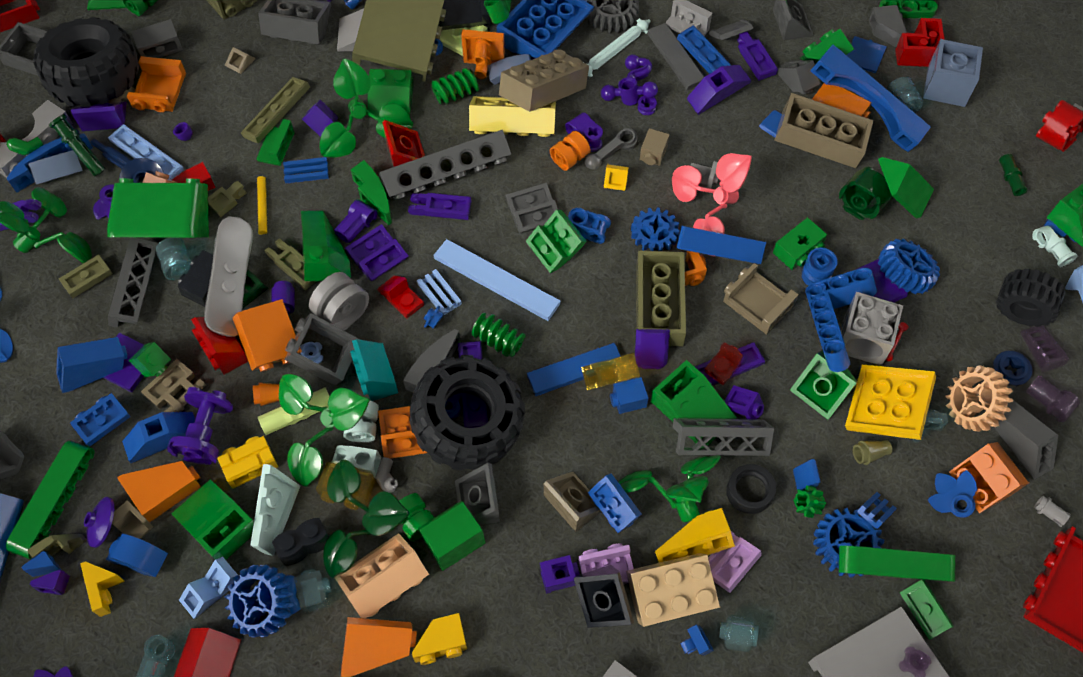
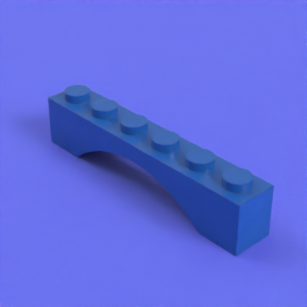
M834 45L824 53L810 70L826 85L848 89L870 101L871 105L883 119L891 140L907 152L919 144L931 128L922 118L916 115Z

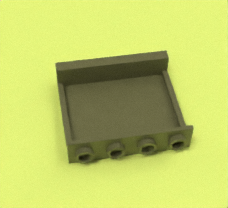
M366 0L352 53V61L360 65L363 59L402 70H411L414 73L423 75L422 81L425 82L427 74L431 75L434 63L430 62L431 56L435 57L438 45L434 44L435 39H440L442 31L439 22H444L446 9H443L444 0Z

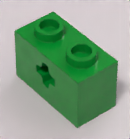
M807 217L776 242L773 254L791 270L797 266L803 267L810 251L815 248L825 247L824 242L827 234Z

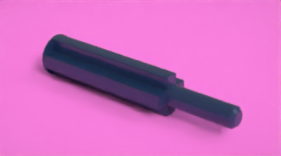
M95 139L91 140V145L102 151L103 157L122 169L126 163L131 161L114 148L106 147Z

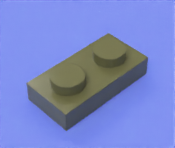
M97 255L59 278V281L73 299L113 273L100 255Z

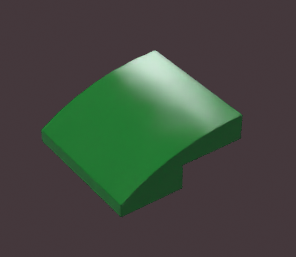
M556 210L544 226L538 225L526 240L549 273L562 267L587 242L562 210Z

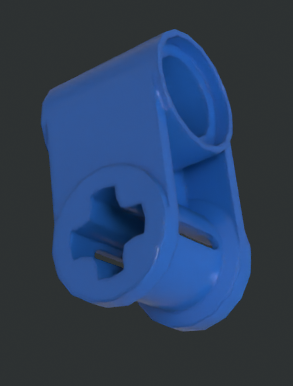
M574 208L569 212V220L585 239L599 244L604 243L605 232L611 225V220L607 216L589 212L582 208Z

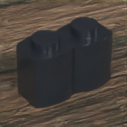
M312 518L300 524L296 530H288L274 538L272 544L285 566L299 563L308 554L324 550L329 536L320 518Z

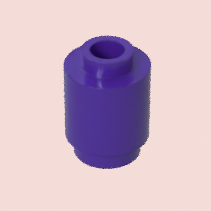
M278 281L272 288L271 302L282 299L288 315L295 310V289L292 283L288 281Z

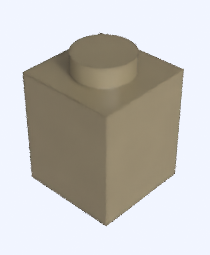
M649 129L641 147L640 160L648 165L655 164L660 166L668 147L669 134Z

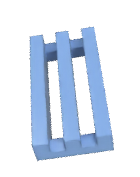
M436 269L432 271L431 275H425L423 280L421 278L417 280L419 287L436 308L438 305L440 306L439 311L444 315L462 304L459 297ZM434 278H436V280L440 283V285L443 287V289L447 292V294L455 303L452 304L450 302V300L446 297L443 291L435 283V281L433 280ZM426 283H429L432 286L435 292L447 305V308H444L441 305L438 299L427 287Z

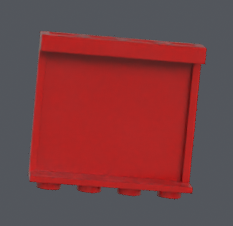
M1072 526L1065 532L1060 531L1056 536L1053 544L1057 547L1054 553L1050 552L1043 563L1047 568L1044 574L1040 573L1034 581L1033 586L1036 587L1034 595L1030 594L1023 604V608L1026 609L1023 618L1083 653V540L1073 535L1076 528Z

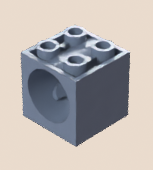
M940 39L928 65L923 99L965 107L979 81L983 47Z

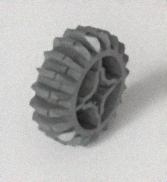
M587 0V3L594 6V10L587 16L589 23L593 24L595 29L600 27L601 32L608 29L609 34L612 30H615L618 34L620 28L626 31L627 27L631 28L633 23H636L639 14L638 0Z

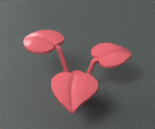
M733 153L722 156L716 167V175L721 180V187L717 189L700 187L702 174L693 166H681L673 172L672 187L680 201L690 202L694 200L698 190L713 193L714 200L720 204V206L707 213L705 219H697L693 228L725 233L723 222L718 217L711 216L721 209L727 208V204L737 202L739 198L738 190L746 180L752 156Z

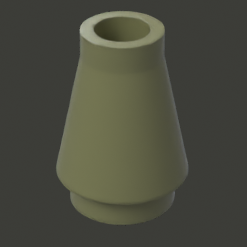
M888 440L859 441L858 444L853 446V456L856 462L859 464L863 463L864 465H868L892 453V445Z

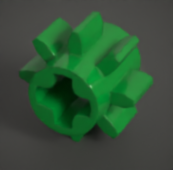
M806 485L805 490L798 489V493L793 500L797 507L796 512L804 513V517L813 518L814 514H822L826 504L822 496L824 492Z

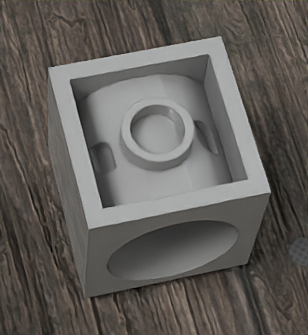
M856 292L845 314L841 329L848 356L882 366L894 346L903 305Z

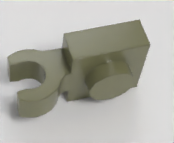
M236 181L227 190L221 187L208 197V206L222 217L238 204L235 199H240L247 192L243 189L244 186L239 181Z

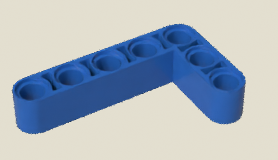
M869 268L856 269L812 283L805 290L828 368L833 372L844 371L850 365V359L834 309L851 304L856 292L872 297L877 293L874 276Z

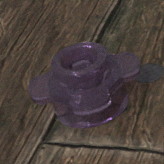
M907 647L904 651V660L899 663V668L903 672L913 674L914 677H925V670L931 664L930 656L920 650H916L914 647Z

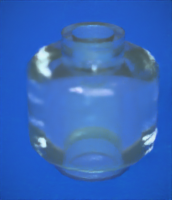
M732 614L728 616L726 623L721 622L719 638L724 639V645L729 650L749 652L752 647H757L759 625H755L754 619L751 617Z

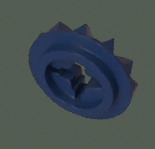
M1004 351L997 355L993 361V369L1004 375L1003 379H1007L1010 382L1008 385L1011 384L1018 387L1021 384H1025L1031 378L1032 366L1029 360L1018 352ZM1009 364L1012 368L1018 369L1014 374H1012V371L1007 370Z

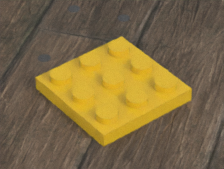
M862 365L846 420V429L848 431L921 440L936 380L935 372Z

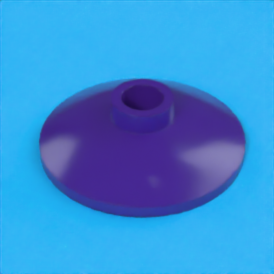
M110 497L102 498L93 511L88 512L85 516L84 526L87 527V541L90 547H99L110 531L114 517V502Z

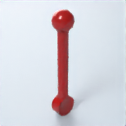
M901 322L898 326L899 331L896 335L894 346L885 359L888 362L893 360V352L903 332L908 329V325L904 322Z

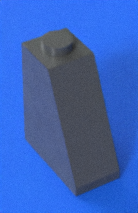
M1013 401L1007 405L1011 411L1004 412L1007 420L1002 421L998 419L999 426L994 428L1035 480L1054 469L1058 434Z

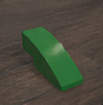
M363 160L351 169L353 181L359 186L360 199L376 209L378 216L390 225L392 219L385 189L374 170Z

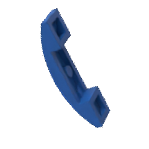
M84 133L80 134L79 137L85 145L92 149L93 147ZM62 138L49 142L21 160L6 179L17 193L35 182L28 165L29 163L73 151L68 144L62 143Z

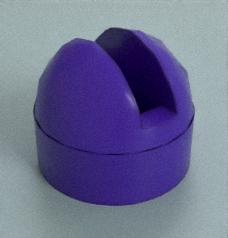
M181 122L175 126L173 134L181 141H188L191 139L193 131L186 122Z

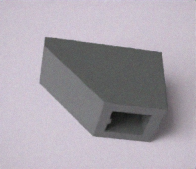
M897 5L873 7L869 18L873 35L897 47L901 34L908 33L907 28L903 24V15L899 12Z

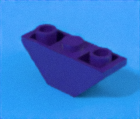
M740 65L721 66L701 80L687 97V101L695 112L700 115L751 83V79Z

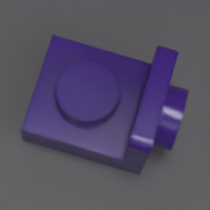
M735 385L724 400L732 412L744 415L747 419H757L764 411V404L759 393Z

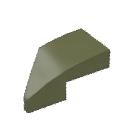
M83 534L52 535L32 546L27 552L32 558L42 551L53 556L63 549L70 554L87 539Z

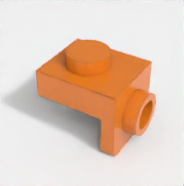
M687 251L685 261L690 270L685 272V286H696L705 279L707 271L706 261L702 254Z

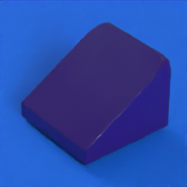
M57 570L31 580L30 585L42 593L62 595L65 592L70 576L63 570Z

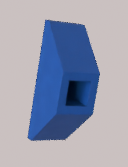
M161 412L139 421L122 441L129 462H136L167 449L172 437L185 436L188 424L195 422L194 413Z

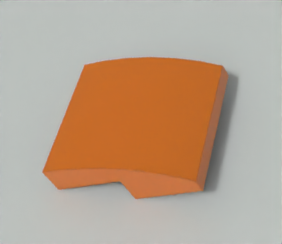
M410 406L378 411L384 457L391 459L427 453L422 451L417 444L414 433H412Z

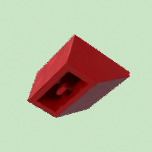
M194 317L191 319L196 327L192 329V332L215 371L220 368L223 375L248 362L247 356L235 336L229 337L213 332L207 327L204 317Z

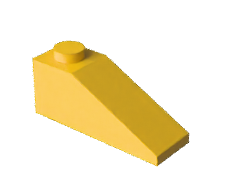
M722 508L696 516L655 551L659 563L697 553L710 555L735 547Z

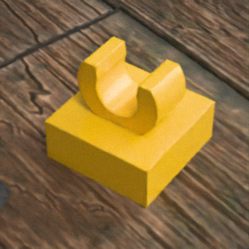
M607 164L604 188L625 191L629 167Z

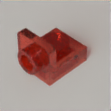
M724 342L716 356L705 367L704 372L724 385L740 366L743 355L735 346Z

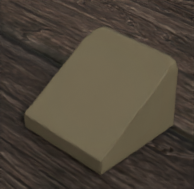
M233 47L225 66L242 74L256 58Z

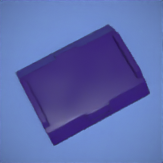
M636 329L634 363L638 367L643 369H661L667 364L670 330Z

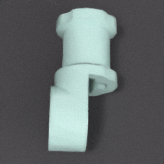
M1043 226L1033 231L1032 237L1033 240L1039 243L1038 247L1045 248L1048 253L1051 252L1058 261L1059 267L1070 264L1078 257L1066 245V240L1063 237L1059 238L1051 227Z

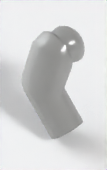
M382 457L375 479L383 491L393 492L398 487L397 479H394L390 474L393 460Z

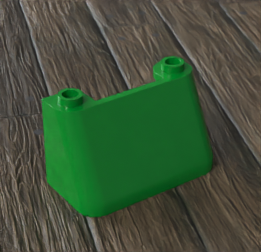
M119 179V183H114L107 224V237H209L208 184L200 183V179H186V183H133V179Z

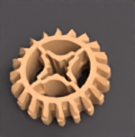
M976 366V368L967 367V372L959 371L960 378H952L955 384L954 386H948L951 394L945 396L947 399H950V403L946 407L952 409L949 415L955 418L957 424L962 425L964 429L980 432L982 430H991V426H999L998 419L1002 421L1007 420L1004 412L1011 411L1007 405L1014 401L1008 397L1013 390L1007 387L1010 382L1007 379H1003L1004 375L990 367ZM984 380L982 384H978L975 388H972L974 384ZM983 409L986 410L984 414L974 417L976 413H980Z

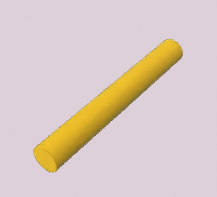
M259 176L257 177L258 234L262 235L267 234L266 178Z

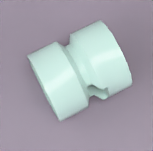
M370 401L360 421L353 428L344 431V438L352 442H372L375 440L377 426L374 422L378 419L379 406L375 402Z

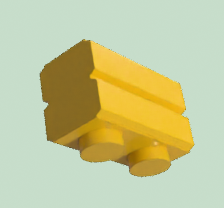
M264 436L249 438L244 445L238 448H228L223 451L221 456L217 457L226 480L232 489L261 476L263 464L278 468V464Z

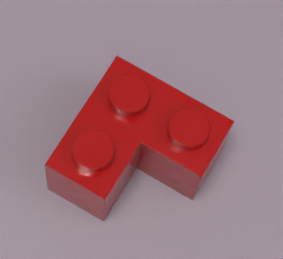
M921 18L915 33L901 34L895 49L897 65L928 67L940 39L944 40L942 19Z

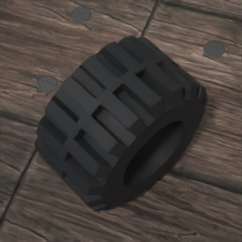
M1017 269L1005 276L996 301L997 308L1001 310L1000 313L1007 316L1009 320L1015 321L1018 324L1030 327L1047 326L1055 322L1058 317L1065 289H1063V284L1059 283L1057 278L1051 277L1046 272L1043 273L1036 269Z

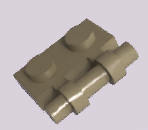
M176 359L141 392L159 409L168 403L170 407L164 412H182L185 409L184 406L188 403L184 398L188 388L196 387L202 390L206 384L199 379L192 385L190 381L195 377L194 373ZM184 388L186 392L176 400L174 396Z

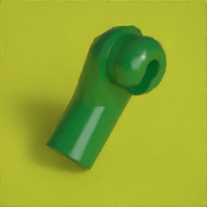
M38 137L28 142L11 138L7 141L6 145L12 152L28 155L43 146V143Z

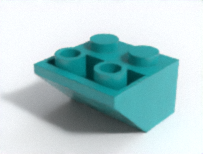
M353 340L352 343L355 350H351L350 353L363 394H369L371 401L397 394V386L383 343Z

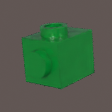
M155 342L145 344L129 359L144 377L161 375L168 368L166 364L171 360Z

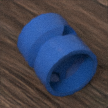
M821 247L810 251L802 269L803 281L809 286L812 283L831 278L837 266L836 255L831 250Z

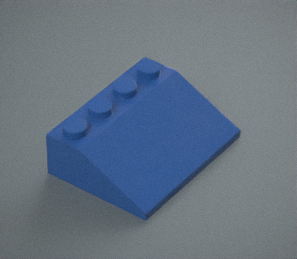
M522 0L509 13V17L497 25L496 33H504V46L512 53L529 54L531 57L538 58L541 55H546L556 50L594 10V6L584 0Z

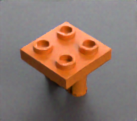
M462 30L464 63L476 64L475 77L485 79L488 65L505 59L504 33Z

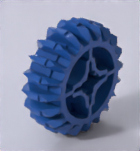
M905 239L890 241L878 257V264L881 266L880 271L885 273V278H889L892 281L891 284H896L899 289L903 288L907 293L911 291L913 294H923L936 284L940 276V268L937 266L938 262L932 259L933 255L928 254L926 249H922L919 244L915 245L912 241L907 242Z
M844 508L842 514L836 509L832 515L826 514L824 521L820 520L817 524L819 529L814 531V536L817 539L813 541V545L820 548L815 553L818 556H825L821 560V564L831 563L829 571H833L836 567L839 568V546L860 547L863 542H867L869 548H881L880 546L884 544L883 539L877 538L882 533L881 530H874L868 521L858 516V509L854 510L852 514H850L848 508ZM850 526L856 528L860 532L854 531ZM837 527L838 539L831 544L830 530ZM846 539L847 542H851V541H852V542H854V544L851 545V543H846V542H844V540ZM838 570L839 576H843L844 573H839V570ZM847 573L849 578H853L855 576V574Z
M252 565L241 570L240 575L232 577L234 584L227 586L231 593L225 596L229 600V605L225 609L231 611L227 619L235 620L233 627L236 629L240 628V634H249V637L253 638L259 636L266 637L279 631V627L286 625L285 618H289L292 615L288 608L295 604L289 602V597L295 593L288 592L287 588L291 583L284 582L286 575L278 573V568H270L268 565ZM260 580L259 584L255 586L253 590H251L250 587L252 586V584L255 581ZM265 612H269L267 618L260 622V617L264 616Z

